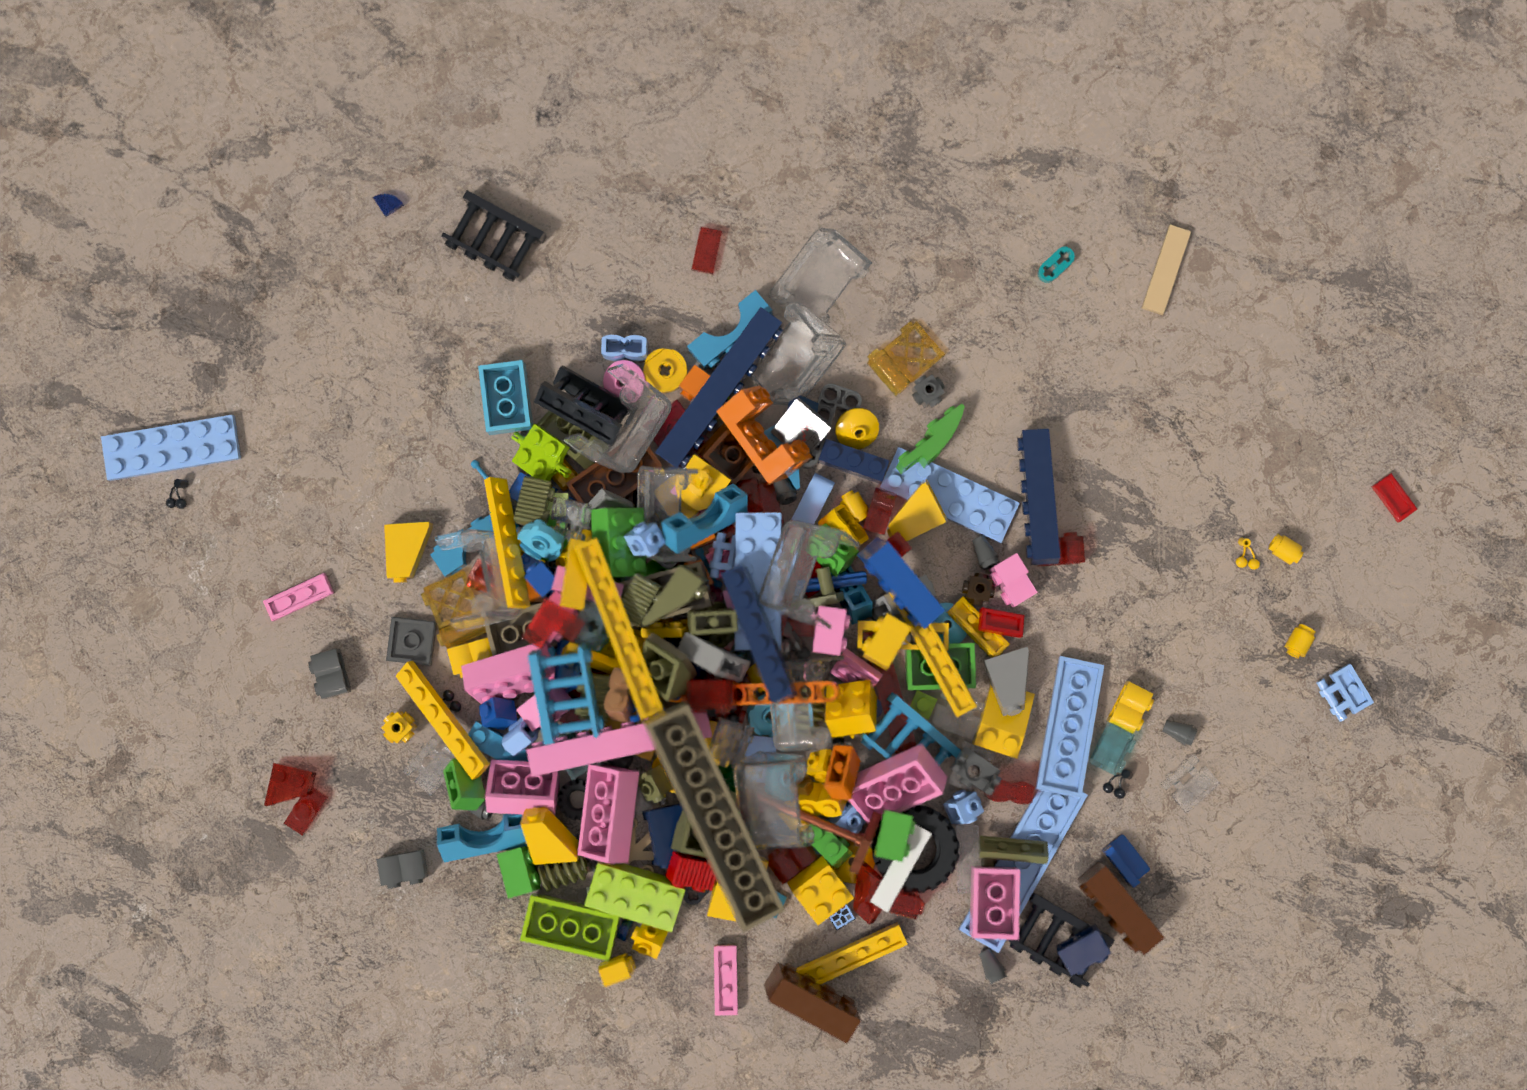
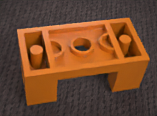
M759 385L742 389L716 412L768 484H772L788 478L809 461L812 456L809 453V447L800 439L793 441L789 445L788 443L782 444L777 448L776 444L765 435L762 425L754 419L771 406L773 402L770 399L769 392Z

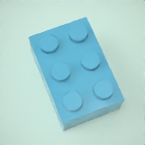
M518 360L478 366L486 432L489 435L530 430L533 426L527 370L524 361Z

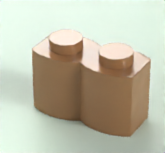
M614 668L609 678L610 690L606 694L604 707L611 720L628 722L633 713V698L621 668Z

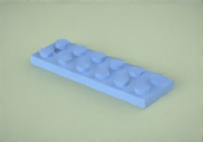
M234 415L101 436L106 477L109 481L241 459Z
M898 447L880 485L881 489L907 500L920 483L927 479L948 520L1000 544L1002 543L1020 504L1019 502L932 462L925 468L917 462L903 474H900L896 466L899 462L898 458L906 450Z
M736 513L735 568L740 565L748 568L781 650L782 513ZM737 616L735 650H751Z
M1064 656L1059 657L1035 789L1076 798L1082 797L1104 665Z

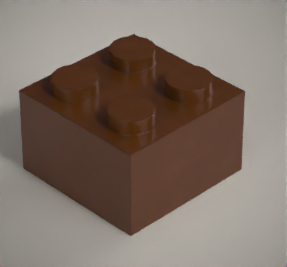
M725 423L697 451V454L707 463L732 480L730 484L734 485L754 465Z

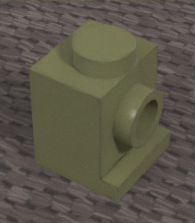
M661 765L639 775L638 785L647 802L653 800L654 803H657L666 798V792L673 789Z

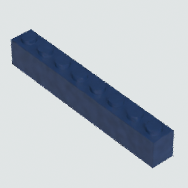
M762 307L759 308L656 450V454L679 470L681 467H686L692 458L690 454L694 449L698 450L704 443L705 439L703 437L708 430L711 432L717 425L718 420L716 419L719 415L716 411L727 403L734 394L736 395L744 388L743 381L747 376L751 377L758 368L756 364L759 359H764L771 350L769 346L773 340L777 341L784 332L782 329L784 326L783 322Z

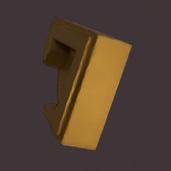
M802 773L790 785L792 793L809 795L813 789V782L809 775Z

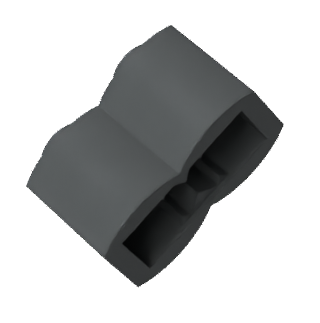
M336 648L310 656L311 661L308 662L311 674H315L316 677L314 689L317 696H320L321 699H328L351 692L349 678L340 649Z
M424 850L376 859L381 886L387 885L388 889L401 887V882L409 881L410 885L423 883V878L428 877Z

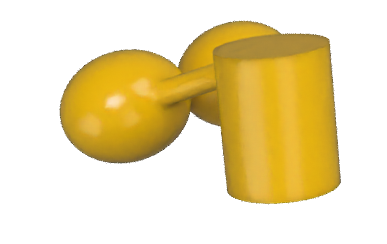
M1239 538L1238 544L1243 546L1244 550L1242 556L1236 559V565L1244 568L1248 564L1250 569H1258L1260 562L1255 559V554L1252 548L1249 547L1251 545L1250 539ZM1246 547L1253 555V559L1249 561L1244 558Z

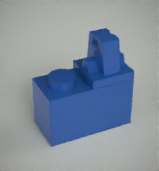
M524 553L521 556L526 573L524 578L542 598L548 600L555 591L552 590L555 574L545 562L534 559Z

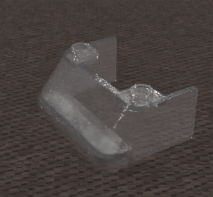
M623 363L610 367L607 371L624 384L619 393V399L629 409L621 422L623 426L616 442L611 446L599 439L589 441L580 434L567 436L563 441L592 462L620 473H629L637 467L669 415L672 406L668 397Z
M641 466L639 468L637 508H644V522L646 524L656 523L662 532V521L681 512V490L687 489L691 482V474H698V469L665 466ZM665 544L658 548L659 552L650 557L646 555V558L661 562L697 561V556L688 554L690 547L676 554Z
M796 520L787 522L781 531L759 594L760 603L770 610L799 622L831 629L832 625L815 614L814 604L807 599H803L817 557L830 558L835 554L839 544L859 548L860 543L842 530Z
M468 529L435 537L436 543L443 551L461 547L466 552L479 551L487 593L479 594L473 598L471 602V615L450 619V624L457 632L516 619L520 616L522 609L507 608L493 531Z
M844 656L784 661L793 682H810L820 680L824 676V662L844 660ZM805 686L802 688L801 695L803 698H810V687ZM812 703L770 704L773 742L777 750L791 752L830 749L834 745L851 746V742H831V735L828 729L822 726L814 727Z

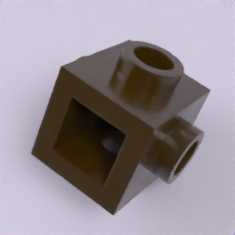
M975 572L974 576H969L967 580H964L962 593H965V599L970 600L969 604L983 606V602L987 603L990 598H994L995 585H992L993 579H987V574ZM978 584H981L984 587V591L982 593L976 591V586Z

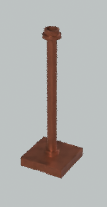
M741 783L737 794L741 797L740 799L744 800L746 796L854 842L858 850L849 871L855 874L859 873L882 814L873 811L865 833L859 832V834H856L750 789L749 783Z

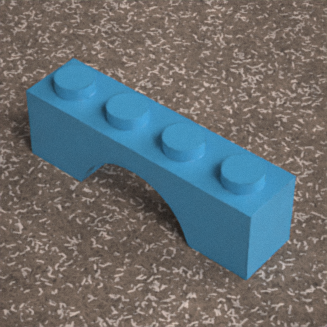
M756 290L738 304L741 316L735 330L725 336H712L703 332L687 346L688 351L704 370L708 367L710 369L714 368L721 361L719 358L730 350L760 307L772 314V309Z
M731 484L715 493L712 503L701 515L689 519L679 512L662 521V536L666 542L665 545L678 554L736 522V513H748V495L736 485Z
M490 515L484 519L482 517L475 519L471 522L472 527L466 531L463 529L452 535L453 539L448 543L441 542L433 548L434 552L430 555L445 577L449 578L467 566L466 552L474 539L483 535H494ZM515 522L516 530L518 532L520 530V524H516Z
M504 814L501 822L496 827L487 831H471L460 824L437 828V847L443 862L527 846L520 825L523 815Z

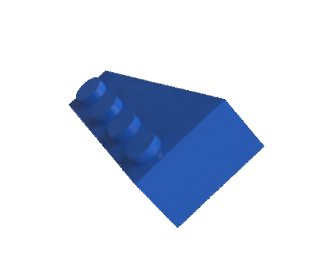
M876 537L857 554L865 564L864 567L872 576L875 575L879 580L878 583L883 590L891 593L894 597L892 599L893 602L901 610L903 608L909 614L907 616L908 620L915 627L919 625L925 629L945 612V609L888 541Z

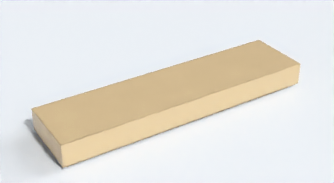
M1173 225L1168 226L1141 307L1142 309L1159 315L1164 314L1191 231Z

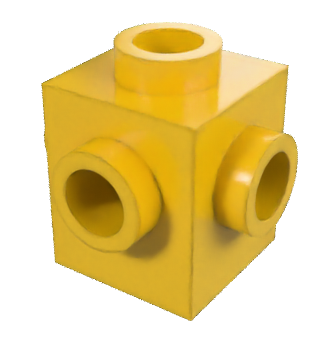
M402 711L391 712L383 720L385 723L381 727L385 731L383 735L391 743H407L415 735L413 732L417 728L414 724L415 720L406 711L404 713ZM396 723L400 725L399 732L393 728Z
M821 748L819 751L811 752L807 760L806 774L814 777V780L817 782L825 783L832 750Z
M642 924L641 927L636 926L631 939L635 940L632 949L657 960L668 931Z

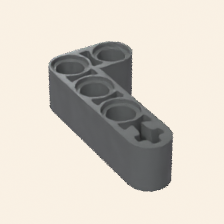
M826 384L822 388L817 401L819 403L817 413L820 411L828 412L830 418L827 422L831 424L836 409L843 412L853 409L846 405L845 400L847 398L854 397L857 400L858 404L853 408L861 407L862 398L856 391L836 384ZM827 390H833L837 397L834 400H828L825 398L824 393ZM827 435L816 447L819 450L814 449L812 458L815 460H810L809 463L806 462L802 467L811 469L817 465Z

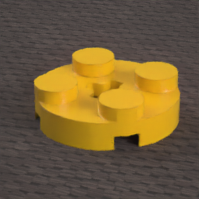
M664 348L654 350L647 356L644 363L643 373L645 380L653 390L662 394L674 392L679 389L680 383L687 375L686 361L675 350ZM662 365L665 367L670 366V375H660L659 373L662 371L660 367Z

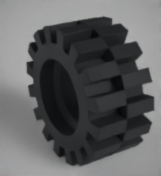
M571 780L560 789L557 804L560 807L561 813L563 812L565 817H569L571 820H582L583 807H573L570 803V796L574 791L585 793L587 780Z

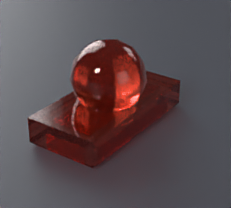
M308 785L299 800L294 804L292 811L283 824L303 836L328 799V796L313 786Z

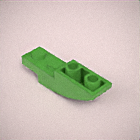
M960 404L958 407L953 405L944 412L945 416L940 420L936 418L927 425L928 429L924 435L926 438L920 440L915 445L916 449L911 453L907 450L898 458L899 462L896 469L900 474H903L917 462L925 468L936 459L947 446L960 423L965 408L963 404Z

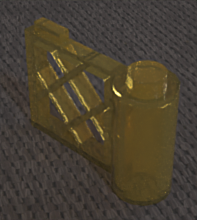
M911 321L900 329L901 335L880 351L875 349L867 356L869 367L895 397L945 356V353L917 321L914 324ZM914 329L920 334L921 343L909 342V334ZM895 345L905 346L904 357L896 356L890 349ZM908 346L920 347V358L908 357ZM924 348L933 349L937 356L933 360L923 359ZM907 361L919 362V371L915 375H912L907 369Z
M461 571L423 588L424 593L421 596L425 606L430 605L439 628L437 639L441 647L445 646L449 649L486 633L483 621L485 617L481 612L465 571ZM460 578L463 579L465 584L461 593L451 590L454 581ZM437 588L446 590L441 602L434 600L430 591ZM449 592L460 596L455 608L444 604ZM463 598L471 600L474 609L467 612L459 610ZM443 606L454 610L451 618L444 622L440 618Z

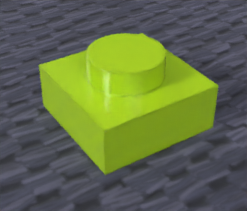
M916 690L910 707L923 718L929 720L938 699Z

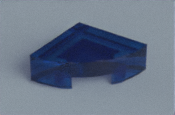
M379 194L373 197L385 217L404 206L400 199L390 194Z

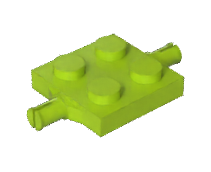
M533 424L526 437L517 431L513 433L511 439L520 444L512 460L514 464L537 479L550 481L557 472L565 478L570 476L571 470L563 465L564 457L570 448L537 424Z

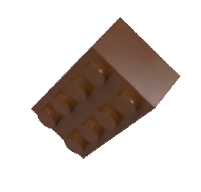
M639 432L565 484L584 509L602 488L628 499L635 491L647 486L666 473V470Z
M1097 862L1078 878L1081 883L1078 886L1087 897L1096 901L1093 904L1101 915L1103 914L1105 917L1108 916L1110 918L1108 921L1109 925L1116 933L1118 932L1120 935L1123 934L1125 936L1122 939L1123 942L1134 953L1140 952L1142 955H1146L1165 939L1105 865Z
M777 962L764 983L768 1002L848 1044L861 1023L858 1009L852 998L847 995L840 996L836 994L832 987L816 983V980L808 974L803 976L797 972L795 967L788 963L783 965Z

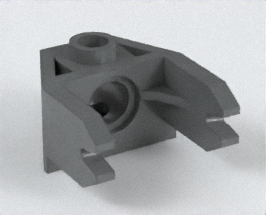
M966 746L949 768L961 776L959 779L961 783L969 788L974 785L988 795L994 792L995 787L1001 781V778L998 776L1001 770ZM971 765H976L979 768V773L976 777L968 775V768Z

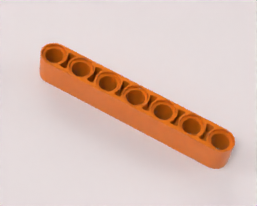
M831 681L793 682L798 695L778 704L834 702L839 699L841 689L837 683ZM764 683L688 686L686 694L681 696L682 701L691 707L774 704L771 703ZM828 685H831L835 691L831 698H827L824 695V689ZM805 686L810 687L812 691L808 699L803 698L801 695V690ZM762 687L766 691V697L760 701L756 696V692ZM738 688L743 691V698L740 701L734 698V692ZM715 689L721 693V698L717 702L713 701L711 696ZM693 690L698 693V700L695 703L689 698L690 692Z

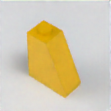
M927 479L920 483L888 524L889 529H887V533L891 541H896L897 545L911 540L947 521V517Z
M418 522L384 525L386 574L388 579H393V583H406L407 578H414L433 530L432 523Z
M547 807L524 809L520 825L534 865L578 861L579 840Z

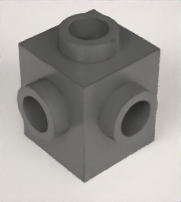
M923 375L914 382L916 385L912 389V397L924 409L929 405L933 408L943 401L941 397L945 393L943 390L945 386L939 377L935 378L933 375L926 377V375ZM930 386L933 392L927 393L925 387Z

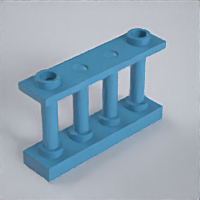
M586 642L580 644L578 653L546 657L542 655L541 649L532 650L528 654V661L544 745L553 744L560 733L592 729L594 738L599 737L602 730H604L603 716H599L590 667L592 652L591 649H587ZM580 662L582 675L551 680L546 678L545 669H547V666ZM581 684L585 686L586 698L558 702L550 700L549 691L551 689ZM581 707L589 708L591 720L558 724V722L554 721L553 714H555V711Z
M891 693L887 698L891 703L889 706L891 709L877 724L876 732H871L868 736L864 733L858 734L863 738L860 742L869 750L875 748L886 759L891 758L913 729L916 730L918 727L924 731V734L917 746L922 744L926 749L930 743L933 744L935 741L941 746L939 748L940 752L934 758L939 766L947 757L950 758L952 755L957 758L959 753L962 752L894 693ZM903 713L908 717L906 720L907 724L887 748L883 750L875 741L893 719Z

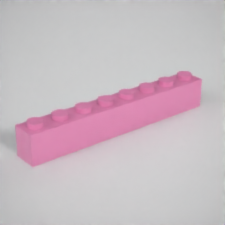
M701 706L691 708L703 737H713L707 710L702 711ZM634 722L621 724L622 729L612 730V726L605 727L597 738H594L593 735H590V731L576 734L577 738L568 740L567 736L557 738L554 744L544 745V741L531 744L532 748L527 749V755L533 777L655 749L643 724L635 725Z

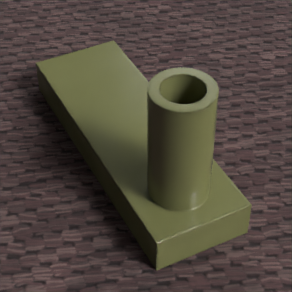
M829 566L816 569L822 595L783 602L782 614L835 604L845 600L843 591L835 592Z
M979 836L978 844L979 858H982L981 866H994L996 859L1048 864L1047 841Z

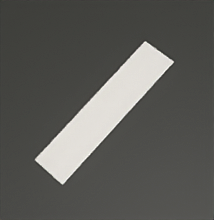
M915 824L913 835L909 834L907 843L910 844L908 858L904 857L903 862L893 860L871 899V903L886 912L889 911L930 838V832Z

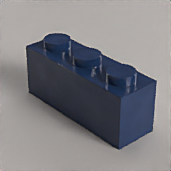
M826 439L818 463L881 484L889 460Z

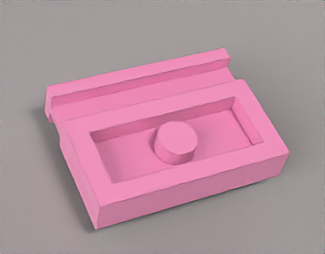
M847 648L830 671L831 674L844 683L870 679L873 688L883 676L882 673Z

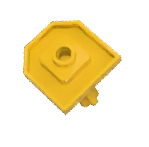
M694 454L675 484L678 498L698 511L707 509L712 503L715 493L727 487L732 480Z

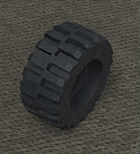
M918 804L900 813L913 816L912 821H915L916 825L929 831L935 839L937 848L936 855L928 866L918 870H911L901 888L908 893H925L926 890L937 889L938 885L944 884L948 880V876L954 873L956 869L955 864L959 860V841L957 840V833L950 822L931 807ZM880 821L874 834L872 852L874 863L884 878L893 860L874 855L881 825Z

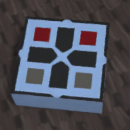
M848 904L829 917L836 930L856 919Z

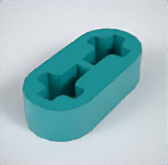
M1069 247L1059 248L1040 266L1038 278L1044 283L1053 282L1074 261L1075 254L1073 250ZM1059 253L1063 255L1067 253L1069 255L1067 258L1069 262L1064 260L1058 264L1057 261L1061 257ZM1054 266L1055 269L1051 273L1053 277L1050 275L1045 277L1043 275L1045 272L1043 268L1048 270Z

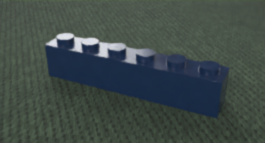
M1049 429L1022 430L1020 438H1017V450L1022 451V459H1019V472H1023L1024 480H1021L1020 486L1021 494L1025 493L1026 499L1025 502H1022L1023 515H1027V523H1024L1025 537H1029V545H1026V557L1031 558V565L1058 564L1060 560V547Z
M740 565L721 573L771 703L778 704L797 696L798 694L748 568Z

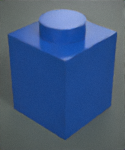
M492 697L479 706L482 727L504 730L517 722L514 700Z

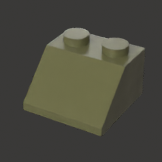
M646 639L642 649V656L657 694L667 701L685 695L691 674L684 663L651 640Z

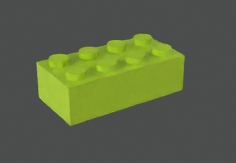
M598 861L584 906L672 932L685 888L680 889L672 886L668 878L661 874L624 863Z
M533 893L530 895L520 941L609 961L612 956L620 917L585 907V904Z

